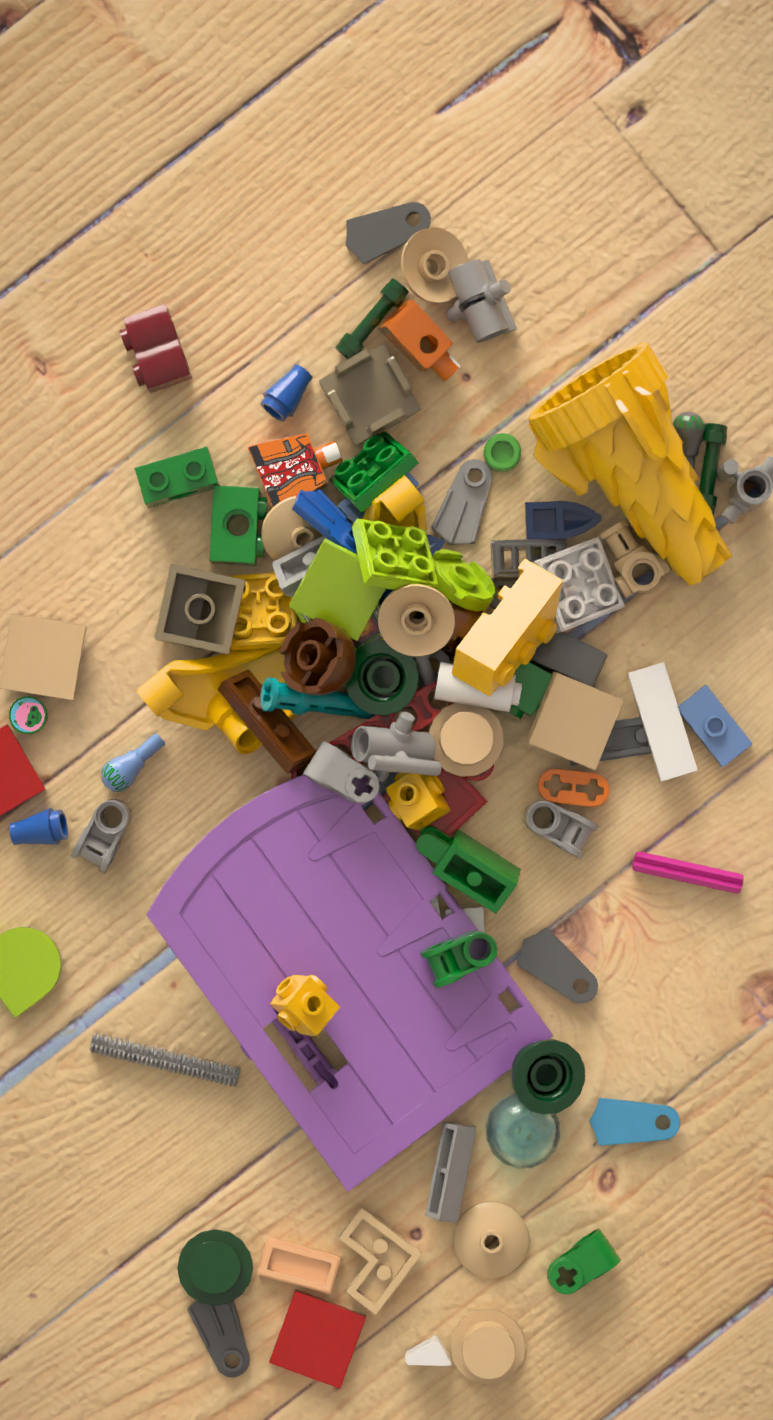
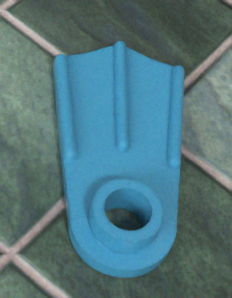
M609 1098L598 1099L596 1109L589 1121L600 1146L668 1140L674 1137L680 1128V1117L670 1106ZM661 1115L667 1116L670 1119V1126L666 1129L658 1128L655 1123L657 1117Z

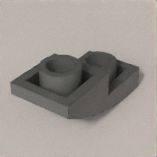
M555 632L547 644L542 642L536 648L530 663L560 673L594 688L608 655L563 633L556 634Z

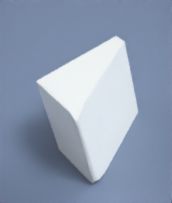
M436 1335L409 1349L405 1354V1361L408 1365H452L448 1352L439 1336Z

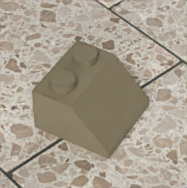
M171 564L154 638L157 641L229 655L245 580Z

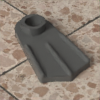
M409 202L348 219L346 221V247L358 257L362 264H366L405 244L416 232L429 228L431 223L430 213L423 204ZM418 214L421 217V221L417 226L407 224V219L410 215Z
M544 928L537 934L523 940L522 950L517 961L518 966L575 1003H587L595 997L598 991V982L594 974L548 928ZM577 979H584L588 983V990L583 994L575 992L573 984Z
M195 1301L187 1308V1311L218 1371L227 1377L242 1375L249 1366L250 1356L235 1302L212 1306ZM228 1354H235L239 1358V1364L234 1367L228 1366L225 1362V1357Z

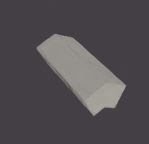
M443 1122L425 1216L439 1221L458 1223L476 1127L454 1122Z

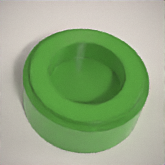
M496 434L485 444L483 451L484 460L494 471H510L516 467L520 460V444L509 434Z

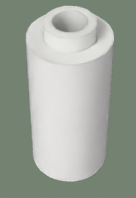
M440 662L434 699L510 712L511 705H519L522 683L515 682V674L505 687L500 685L489 697L451 675L453 664Z

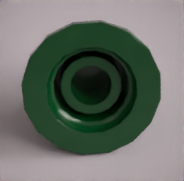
M375 640L359 647L356 650L357 656L354 672L351 679L345 684L348 695L357 707L369 714L385 716L401 711L411 703L418 690L420 674L416 660L413 656L397 652L385 640Z
M556 1039L539 1040L536 1043H530L517 1053L512 1064V1088L518 1100L530 1111L543 1115L559 1113L570 1107L581 1094L585 1083V1065L579 1053L568 1043Z
M214 1229L200 1232L187 1242L180 1253L177 1269L180 1283L190 1297L201 1304L218 1306L231 1303L243 1294L251 1281L253 1264L250 1251L241 1239L230 1232Z

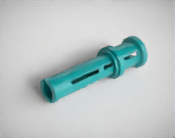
M272 677L265 679L261 689L260 701L264 711L271 712L274 709L291 710L294 715L300 716L307 713V711L365 719H370L374 716V714H369L357 707L346 692L335 691L329 695L321 696L307 695L290 688L287 683L278 682L276 678Z

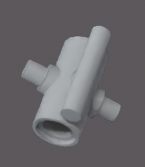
M480 259L472 260L448 272L458 300L455 301V306L446 311L447 317L451 322L455 323L460 319L467 320L477 343L517 330L504 295L511 291L510 284L505 279L497 282L489 260L482 262Z
M768 456L761 466L756 465L755 468L748 469L743 473L738 470L739 465L733 459L727 460L718 469L716 475L718 481H728L732 484L728 500L730 504L721 514L729 523L733 524L741 514L746 515L747 512L757 509L770 497L773 491L772 457ZM744 483H752L756 486L758 490L757 498H751L744 492Z
M401 712L397 722H393L389 729L359 726L353 734L351 750L354 759L357 762H367L369 769L374 770L373 773L376 774L380 782H385L390 772L438 776L441 773V763L433 761L435 755L433 736L427 732L412 731L411 726L415 718L408 712Z

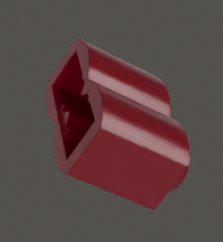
M166 304L123 319L126 328L119 331L126 351L134 350L138 364L132 365V369L139 387L146 385L148 391L153 393L192 379L185 354Z

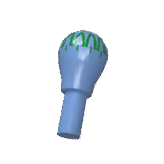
M155 733L135 751L130 750L126 754L108 761L101 771V779L104 786L114 792H122L128 789L135 781L139 771L145 766L144 762L165 745L162 738Z

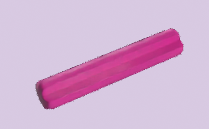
M636 852L632 863V869L636 872L735 894L740 893L743 887L744 876L742 874L645 852Z

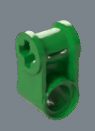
M473 930L453 939L432 945L421 951L420 955L422 958L427 959L434 975V988H440L458 981L471 972L488 966L496 958L498 948L493 937L482 931ZM482 938L486 942V952L482 957L474 959L469 954V946L475 939Z
M598 1228L555 1259L549 1265L547 1278L550 1285L557 1292L572 1294L593 1279L607 1273L621 1259L600 1228ZM561 1267L567 1270L574 1268V1272L571 1274L573 1281L568 1285L564 1281L556 1282L560 1277L558 1269Z

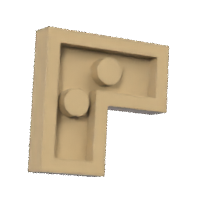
M361 1207L339 1236L341 1241L367 1260V1263L346 1289V1293L377 1315L421 1257L422 1252L365 1208Z

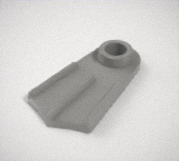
M472 459L462 464L431 526L449 545L476 543L492 480L490 467L481 460ZM476 469L481 472V481L478 483L469 481L468 473L471 470Z

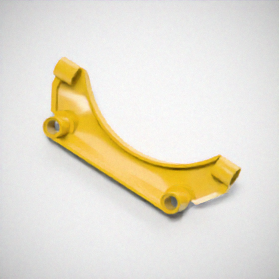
M404 475L372 501V504L365 510L363 520L382 521L387 524L405 527L413 526L426 530L425 506L423 505L425 500ZM414 611L411 616L413 617L418 611ZM281 647L234 650L230 651L229 655L220 654L207 658L173 661L136 691L157 717L160 715L162 719L205 731L217 725L239 753L249 754L259 749L262 743L217 689L222 681L248 669L262 686L268 677L276 678L278 682L286 683L281 675V672H285V655L280 654ZM283 710L290 720L297 716L291 710Z

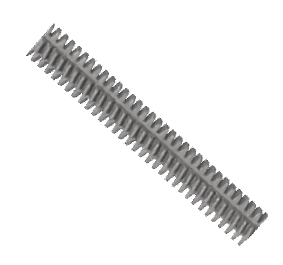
M93 1033L90 1045L91 1053L109 1055L110 1058L114 1056V1059L118 1058L119 1060L123 1058V1061L128 1060V1062L132 1061V1063L137 1061V1064H146L147 1067L155 1066L156 1069L160 1067V1070L164 1069L165 1071L169 1069V1072L174 1071V1073L178 1072V1074L183 1072V1075H192L193 1078L197 1077V1079L201 1077V1080L206 1078V1081L214 1082L215 1080V1083L220 1082V1084L224 1083V1085L229 1083V1086L233 1085L234 1088L237 1087L240 1075V1067L236 1070V1066L233 1069L231 1065L227 1068V1064L222 1067V1063H220L218 1066L217 1061L213 1065V1060L209 1064L208 1059L204 1062V1058L199 1061V1057L195 1060V1056L190 1059V1055L186 1058V1055L183 1054L181 1057V1053L179 1052L177 1056L176 1051L172 1055V1050L167 1053V1049L164 1052L162 1048L158 1051V1047L154 1050L153 1046H151L149 1049V1045L144 1048V1044L140 1047V1044L137 1043L135 1046L134 1041L131 1045L130 1040L128 1043H126V1039L121 1042V1038L118 1041L117 1037L112 1040V1036L108 1039L107 1035H105L103 1038V1034L98 1037V1033L95 1036Z

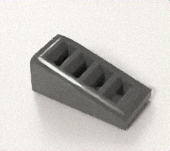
M566 539L491 541L493 582L518 580L520 573L518 570L520 566L519 551L526 550V559L533 562V550L541 549V558L549 555L548 549H556V552L566 549ZM504 551H511L512 569H505Z

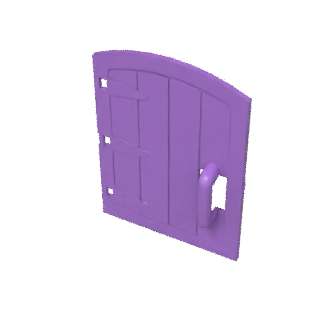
M302 775L260 794L231 813L208 832L183 858L164 883L146 915L240 1043V1048L248 1059L251 1058L341 1184L349 1192L511 1069L515 1056L523 1047L530 1043H536L539 1040H548L553 1037V1034L497 956L488 966L471 972L451 984L434 988V975L427 959L422 958L420 952L439 942L453 939L468 931L477 930V928L456 902L444 882L432 874L433 867L426 857L417 850L416 843L393 814L379 792L372 801L384 818L373 824L361 807L365 803L350 802L334 791L327 790L305 775ZM364 776L361 779L352 780V784L356 787L354 791L356 795L362 792L368 793L369 788L365 786L367 779ZM438 893L452 911L451 914L446 915L444 918L439 916L430 903ZM478 938L471 942L469 954L472 958L477 959L485 954L487 946L484 939ZM292 975L316 976L328 987L326 993L340 1006L323 1028L348 1062L339 1070L330 1065L309 1035L299 1034L296 1030L292 1031L277 1019L279 1013L270 1005V1002L277 995L276 989L279 984L287 977ZM506 988L520 1006L510 1013L498 998V995L504 992ZM269 1023H273L317 1084L311 1091L308 1092L263 1030Z

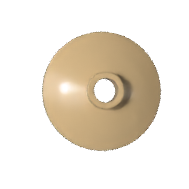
M432 227L416 232L406 242L401 255V270L407 286L417 297L430 303H443L457 296L448 272L469 261L467 253L457 237L447 230ZM427 261H428V262L431 264V266H432V272H431V273H429L428 270H427V267H426V262H427Z
M296 496L289 497L276 504L268 512L262 524L261 540L264 549L275 561L323 536L292 510ZM307 533L304 538L296 540L299 534Z
M420 584L402 586L391 592L384 599L378 614V627L385 642L397 652L408 656H426L437 652L448 643L455 626L454 610L449 600L438 590ZM412 611H420L424 616L421 619H414L410 613Z
M499 1202L479 1203L469 1208L458 1220L453 1237L454 1249L462 1265L473 1274L485 1278L502 1277L513 1272L522 1263L529 1247L527 1226L519 1213L506 1204ZM495 1235L498 1237L499 1243L495 1248L486 1247L484 1240L487 1236Z

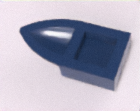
M525 502L526 539H565L576 537L589 531L602 520L601 516L594 510L575 502Z

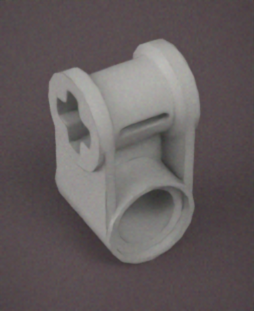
M322 741L303 773L313 782L327 790L334 791L353 803H365L373 800L380 788L379 780L375 773L325 741ZM364 776L367 779L365 786L369 788L368 793L362 792L356 795L354 793L356 787L352 784V780H358Z
M111 799L101 803L96 808L88 826H86L79 837L71 857L75 859L81 857L99 866V871L105 874L131 822L132 815L129 806L124 801L118 799ZM109 806L117 807L122 813L123 819L118 827H111L104 821L103 814ZM89 846L92 847V848H94V849H96V850H98V851H100V852H102L103 854H101V853H99V852H97V851H95V850L89 848Z
M544 800L534 801L529 804L524 813V822L528 829L553 842L552 844L580 859H583L585 855L582 850L592 831H597L599 825ZM539 807H547L552 814L551 823L545 828H538L533 823V812Z

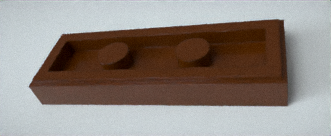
M249 669L222 681L217 690L286 774L310 763L316 750L282 709H274L271 712L262 709L260 701L262 684Z

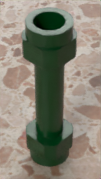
M392 278L380 291L382 297L355 330L351 334L346 332L336 345L335 349L346 359L362 352L364 349L362 344L391 308L393 306L398 308L409 294V291L397 280Z
M705 423L706 429L702 443L706 444L699 490L714 516L717 496L713 494L721 446L726 445L728 426Z

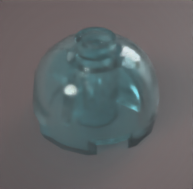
M515 1093L500 1100L490 1110L485 1124L486 1141L493 1155L503 1164L516 1169L534 1168L546 1162L556 1151L561 1137L560 1121L556 1113L543 1115L530 1111L518 1100Z

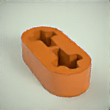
M549 769L539 777L537 783L540 796L552 803L595 807L603 804L609 795L607 780L596 773ZM552 775H558L559 782L571 784V791L560 790L557 792V797L550 796V789L544 788V782L550 781ZM590 779L596 780V785L601 787L603 792L602 795H596L594 801H589L586 793L575 792L576 785H589Z

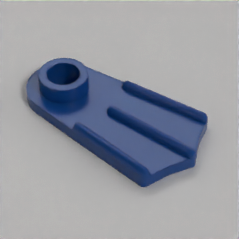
M320 489L316 491L300 490L292 510L331 542L357 554L352 524L340 509Z

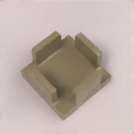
M385 344L370 352L368 349H365L335 366L334 372L319 380L321 387L355 447L366 442L370 437L382 433L421 411L408 380Z

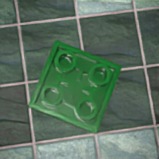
M383 431L381 434L370 437L364 443L363 450L352 459L341 462L336 467L335 474L330 477L329 481L337 491L362 513L372 504L375 498L411 471L419 462L412 453L386 431Z

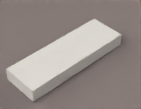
M662 662L627 673L660 782L698 771L665 663Z

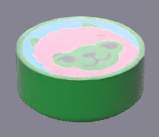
M31 696L21 697L10 707V723L20 733H37L47 723V708L37 698Z

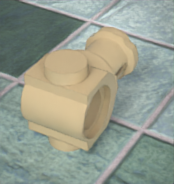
M627 518L598 535L601 541L606 540L617 558L614 566L619 576L614 581L625 599L635 593L650 591L658 584L661 577L671 571L666 560H663L658 553H650L646 545L639 546L628 528L630 523ZM644 565L651 570L652 580L650 584L639 585L633 580L632 571L634 567Z

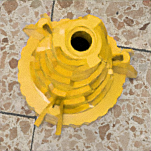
M642 342L605 359L577 376L541 402L530 413L528 426L537 439L533 455L545 469L561 483L573 489L578 496L587 492L589 481L596 480L613 508L619 505L636 534L641 539L646 537L652 548L657 551L663 560H666L668 566L676 575L682 577L691 586L701 582L704 577L718 569L726 560L732 558V553L717 531L712 511L695 484L699 477L684 455L683 441L673 426L668 390L665 384L668 374L649 343Z

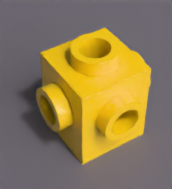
M399 773L394 777L395 782L385 788L391 798L388 801L391 811L399 820H403L408 828L421 831L451 811L441 794L445 789L437 776Z
M292 975L287 977L279 984L276 989L277 995L270 1002V1005L279 1013L277 1019L285 1027L292 1031L296 1030L299 1034L318 1036L340 1008L326 993L328 987L314 975Z

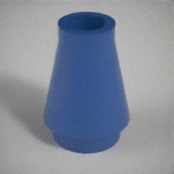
M295 364L287 374L263 393L264 399L260 405L268 414L279 421L284 422L288 416L293 417L307 385L313 378L312 375L303 367Z
M49 808L19 822L10 823L9 832L14 845H59L60 840L68 838V825L62 810L54 811L53 808Z

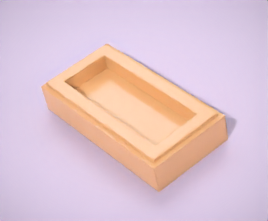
M268 1237L258 1275L331 1294L341 1256Z

